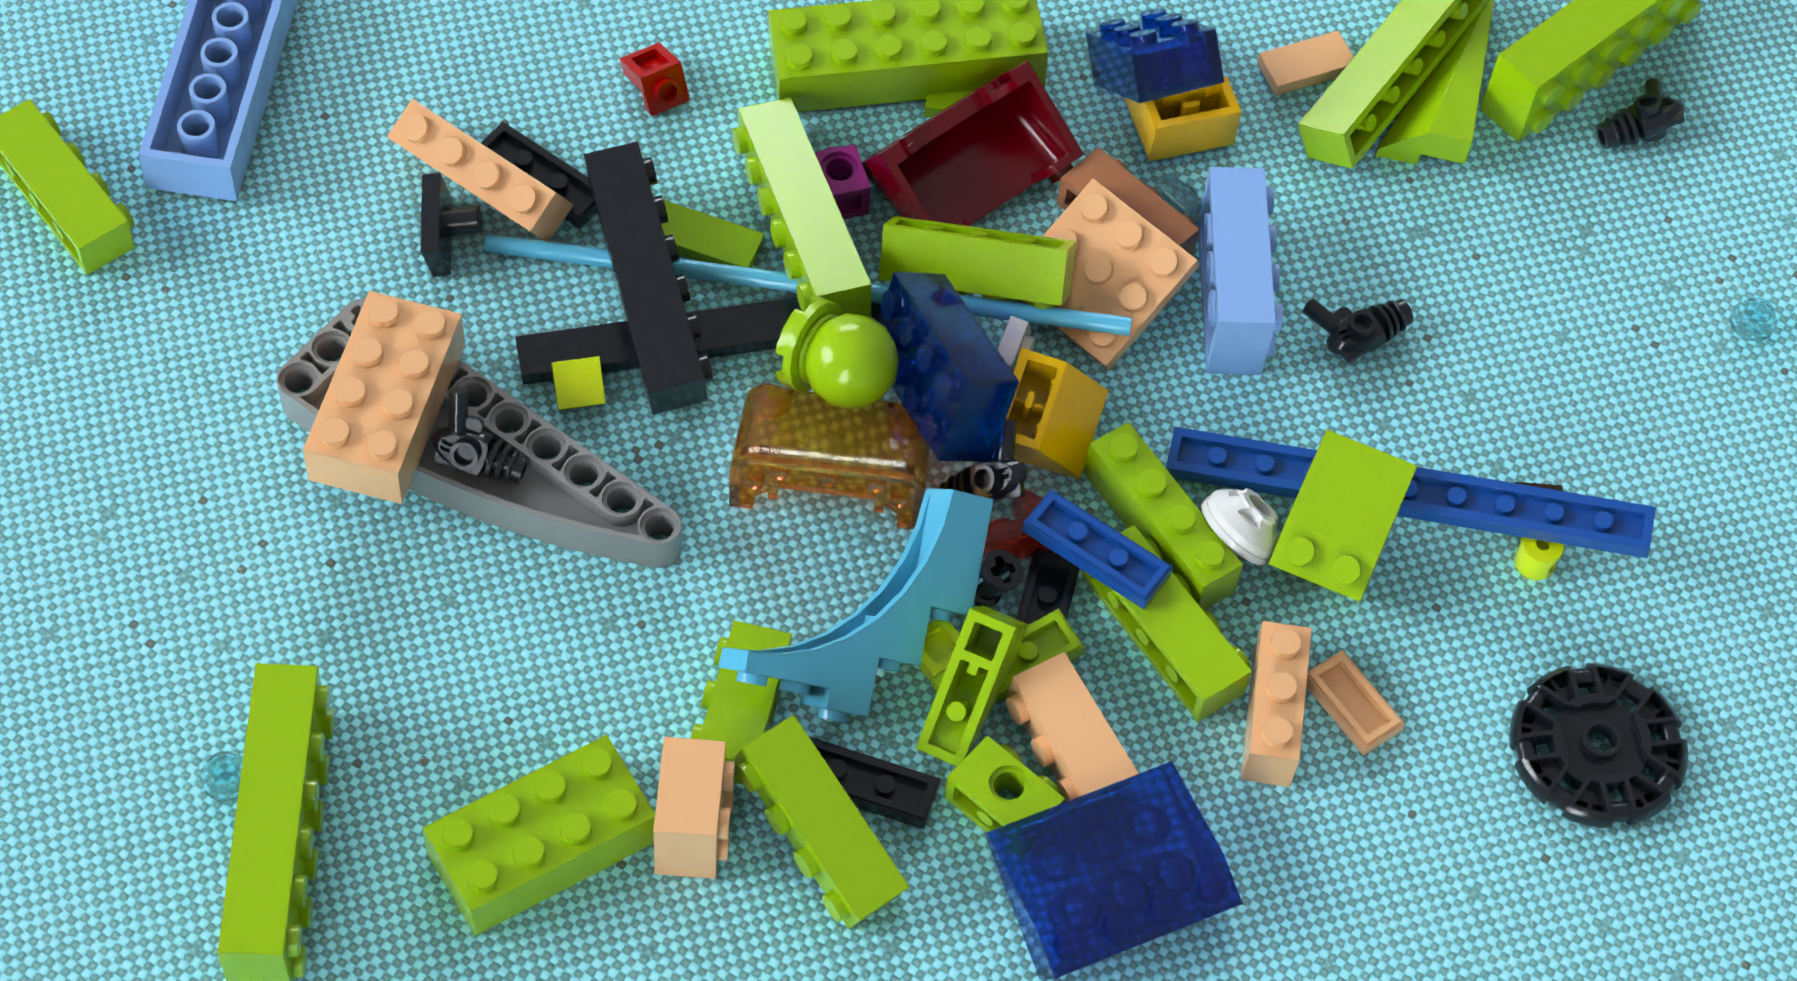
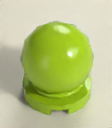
M809 297V307L804 312L795 309L782 329L776 346V354L783 356L782 370L775 372L776 378L782 385L796 391L807 392L813 389L817 396L831 406L847 409L863 408L883 399L896 382L900 362L895 343L886 327L872 317L849 313L843 314L842 309L837 303L823 297Z

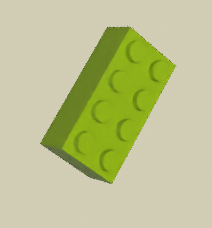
M606 734L422 828L427 855L473 935L476 936L654 843L655 812Z

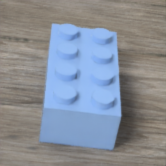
M1209 167L1197 219L1206 373L1262 375L1266 358L1273 357L1275 353V331H1281L1283 308L1282 303L1274 302V292H1278L1280 268L1279 264H1272L1271 253H1275L1277 246L1276 225H1269L1268 215H1272L1274 209L1273 187H1266L1265 168Z

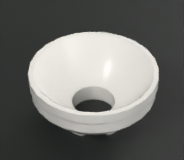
M1245 488L1243 491L1220 489L1214 491L1202 501L1201 509L1206 521L1227 546L1242 558L1257 565H1264L1270 560L1278 541L1276 526L1278 516L1273 508L1262 500L1256 492Z

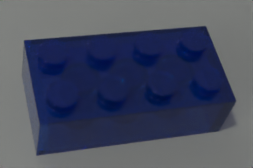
M894 272L889 288L882 296L881 313L878 322L886 327L892 337L900 359L896 382L891 388L938 461L990 462L1016 393L1019 380L945 274Z

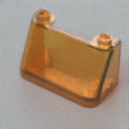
M761 384L752 388L745 395L732 452L729 478V506L753 509L756 496L768 492V499L777 500L779 488L875 500L874 512L883 513L885 506L897 515L898 528L914 529L926 489L934 427L933 414L925 409L922 404L913 401L896 403L879 400L863 408L847 409L831 406L817 396L815 392L784 389L774 384Z

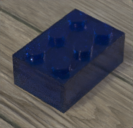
M1153 9L1142 12L1140 14L1141 20L1126 23L1125 19L1107 20L1099 23L1100 30L1085 33L1094 85L1137 103H1144L1224 83L1216 29L1200 24L1198 19H1185L1182 14H1169L1167 9Z

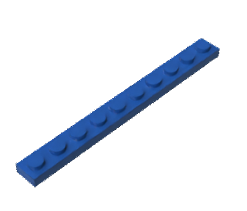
M1175 427L1166 469L1176 479L1241 490L1248 488L1254 492L1296 499L1317 450ZM1417 467L1397 516L1648 558L1656 507Z

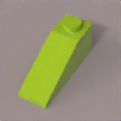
M984 605L969 609L915 747L916 749L955 766H958L970 754L1011 671L1029 624Z

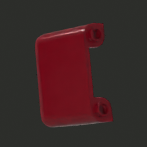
M1027 60L978 87L862 161L869 180L901 217L970 226L1035 183L1046 178L1050 180L1051 184L1060 181L1061 177L1073 168L1071 163L1085 154Z

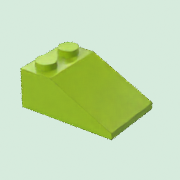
M1326 429L1268 564L1356 601H1362L1415 474L1417 465Z

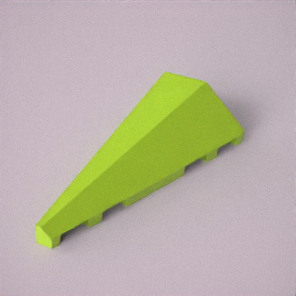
M1489 0L1485 8L1409 99L1379 143L1376 156L1415 165L1418 164L1420 155L1465 164L1473 141L1494 0Z

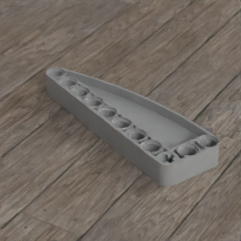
M366 298L356 299L347 304L287 361L277 374L276 381L283 413L309 433ZM339 358L336 361H328L329 359ZM459 360L409 490L470 517L556 546L655 568L671 566L678 560L682 549V523L679 515L672 508L466 363ZM465 388L468 390V405L473 403L481 404L477 407H468V415L480 417L484 421L482 431L494 436L493 448L496 442L501 439L504 441L503 450L506 445L512 447L511 456L516 450H520L521 455L529 457L527 469L519 485L512 482L505 484V474H503L499 481L493 479L494 473L490 479H484L485 469L477 477L454 466L435 463V448L432 444V434L438 428L448 426L449 389ZM301 389H306V390H307V391L302 392V393H294L295 391L301 390ZM509 429L518 430L517 432L511 434L503 432ZM545 455L555 456L549 460L540 459L541 456ZM588 481L593 483L588 486L576 485L578 482ZM621 507L630 509L629 512L617 513L613 510ZM656 534H664L666 536H669L667 539L655 540L651 538V536Z

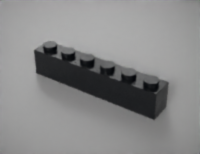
M638 141L583 154L590 187L652 415L708 401L705 383L714 381L707 353L698 355L695 342L702 341V336L696 314L687 315L683 304L684 302L691 301L685 274L675 275L672 263L680 261L674 235L664 236L661 224L669 222L662 195L653 197L651 185L658 184L652 158H642Z

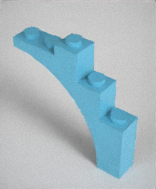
M926 488L916 525L899 561L879 589L852 615L826 632L790 646L762 650L722 647L719 667L738 671L736 679L738 682L766 687L768 677L781 680L779 690L802 694L800 704L819 708L817 718L847 723L848 714L868 717L877 669L899 672L901 663L920 666L929 619L951 622L952 614L967 615L969 609L973 608L993 499L953 489Z

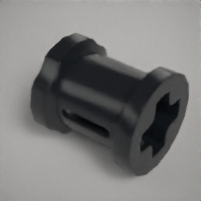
M995 549L983 558L979 579L982 577L983 581L977 585L974 604L990 608L1000 601L1003 593L1014 590L1021 583L1023 577L1022 566L1012 553L1002 549ZM1010 571V575L1003 580L1001 577Z

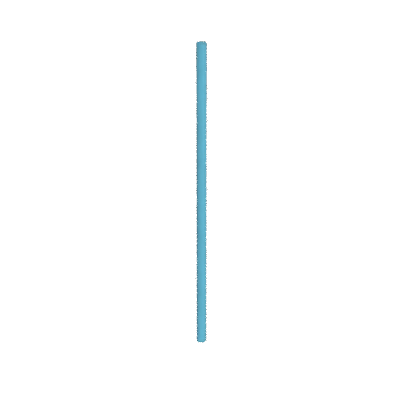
M486 234L485 252L612 268L608 249L495 234ZM680 259L679 262L672 263L675 275L684 273L685 278L797 293L798 283L796 279L789 280L786 272ZM871 283V302L1003 320H1009L1011 316L1034 324L1130 336L1132 317L1056 307L1039 309L1026 303Z

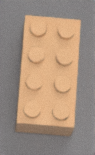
M373 291L368 292L303 447L309 481L403 504L465 347L461 313Z

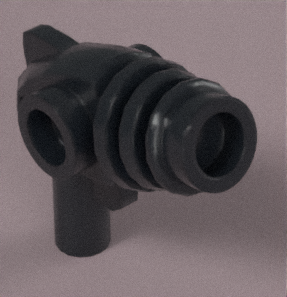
M1648 79L1644 83L1645 95L1638 97L1633 102V105L1628 106L1627 109H1620L1618 113L1611 116V119L1607 117L1602 123L1596 125L1599 142L1604 149H1609L1611 147L1619 148L1620 144L1622 146L1638 144L1639 137L1646 142L1659 141L1665 137L1666 130L1674 125L1685 122L1683 102L1665 97L1659 79Z
M1312 298L1302 310L1304 315L1329 333L1326 340L1328 350L1335 355L1342 356L1348 363H1352L1367 352L1378 349L1385 343H1388L1399 332H1404L1407 326L1411 325L1414 320L1410 306L1403 299L1369 306L1368 309L1364 308L1354 313L1347 307H1341L1332 313Z
M465 388L449 389L448 426L438 428L432 434V444L435 448V463L454 466L477 477L485 469L484 479H490L494 473L493 479L499 481L503 474H505V484L512 482L519 485L527 469L529 457L521 455L520 450H516L511 456L512 447L506 445L503 450L504 441L501 439L496 442L493 448L494 436L482 431L484 421L480 417L468 415V390Z
M998 419L996 445L986 446L982 450V461L964 468L956 475L949 476L947 481L940 484L939 489H953L993 499V504L1006 498L1024 497V483L1027 480L1028 469L1022 461L1014 458L1017 420Z

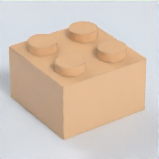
M677 737L663 738L653 830L654 874L716 879L718 861H728L730 814L733 811L735 761H726V741Z

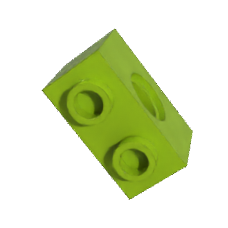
M988 735L947 776L944 795L946 800L1019 860H1022L1060 821L1065 801L1060 789L1052 780L1043 775L1037 776L1023 765L1022 759L1015 750L1005 744L999 745ZM1007 789L1015 792L1019 797L1007 800L1001 798L996 792Z

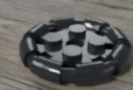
M1587 663L1585 668L1572 669L1569 665L1557 668L1543 675L1527 688L1528 697L1517 702L1510 722L1509 745L1510 749L1517 753L1518 761L1515 763V768L1525 786L1543 805L1548 801L1563 811L1562 817L1585 826L1611 828L1615 822L1625 821L1628 826H1632L1646 821L1661 812L1671 802V792L1673 789L1681 788L1686 776L1688 743L1687 740L1681 738L1679 728L1682 726V722L1669 701L1655 687L1647 688L1633 679L1635 674L1624 669L1596 663ZM1579 688H1587L1591 694L1580 696ZM1622 695L1638 705L1633 713L1616 703ZM1544 707H1553L1559 711L1556 718L1543 710ZM1650 731L1653 734L1660 735L1661 740L1652 741ZM1593 733L1604 735L1610 740L1612 750H1596L1590 745L1587 736ZM1548 743L1550 753L1537 754L1536 746ZM1644 767L1655 773V781L1642 774ZM1562 779H1564L1568 786L1578 790L1575 795L1559 785ZM1620 789L1622 801L1611 803L1608 792Z

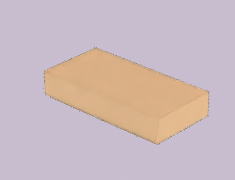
M1338 30L1259 53L1257 64L1273 93L1277 96L1337 78L1354 56Z
M1344 650L1308 671L1306 687L1363 756L1402 731L1405 723Z

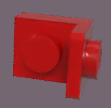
M660 42L619 58L623 74L641 90L646 111L651 116L689 101L690 96L681 61Z

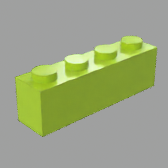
M28 99L0 114V167L83 272L88 275L135 248L130 230L135 227L134 220L123 203L120 202L115 205L109 198V189L99 173L94 172L90 174L84 167L86 163L78 147L72 141L68 143L63 141L60 137V128L53 116L48 111L41 113L34 103Z
M894 216L883 225L879 280L892 281V286L919 290L920 286L938 288L937 292L965 296V292L982 294L983 298L993 300L1029 301L1028 304L1036 308L1048 309L1056 307V305L1062 306L1071 296L1076 241Z
M1127 422L1089 443L1084 468L1085 476L1126 528L1135 525L1144 538L1149 537L1156 543L1161 552L1162 560L1173 566V574L1178 573L1185 579L1190 588L1191 596L1202 610L1208 609L1235 593L1243 566L1242 562L1214 532L1201 511L1131 424Z
M1135 525L1120 532L1162 559L1161 552L1156 543L1149 537L1144 538ZM1085 571L1082 572V577L1197 722L1245 694L1252 673L1246 655L1237 646H1231L1221 633L1215 616L1206 609L1202 610L1191 596L1190 588L1180 574H1173L1172 572L1171 576L1146 608L1142 609Z
M794 714L742 747L735 756V760L739 764L736 766L739 779L750 792L757 791L767 806L764 813L769 824L780 836L785 834L796 850L793 853V857L797 866L807 878H815L825 893L822 896L823 903L829 914L837 922L843 920L848 929H850L897 898L910 887Z

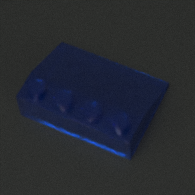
M1172 761L984 833L1039 980L1059 978L1243 904L1225 855Z

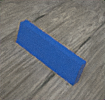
M1052 489L1023 522L1022 532L1142 609L1146 608L1171 576L1173 566Z

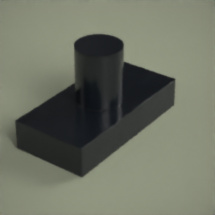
M441 173L422 175L420 252L433 277L451 275L452 237L482 233L483 218L481 209L478 205L452 209V197Z

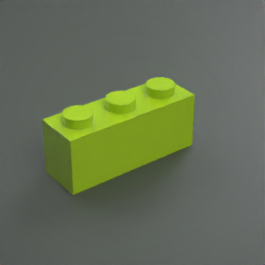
M734 620L729 638L721 636L718 641L714 666L719 667L722 647L762 650L790 646L792 644V633ZM720 668L716 681L707 680L701 703V709L707 710L704 724H694L690 739L726 741V761H735L734 783L743 784L736 772V766L739 764L735 760V756L743 746L771 729L781 690H779L781 680L768 677L766 687L736 681L738 671Z

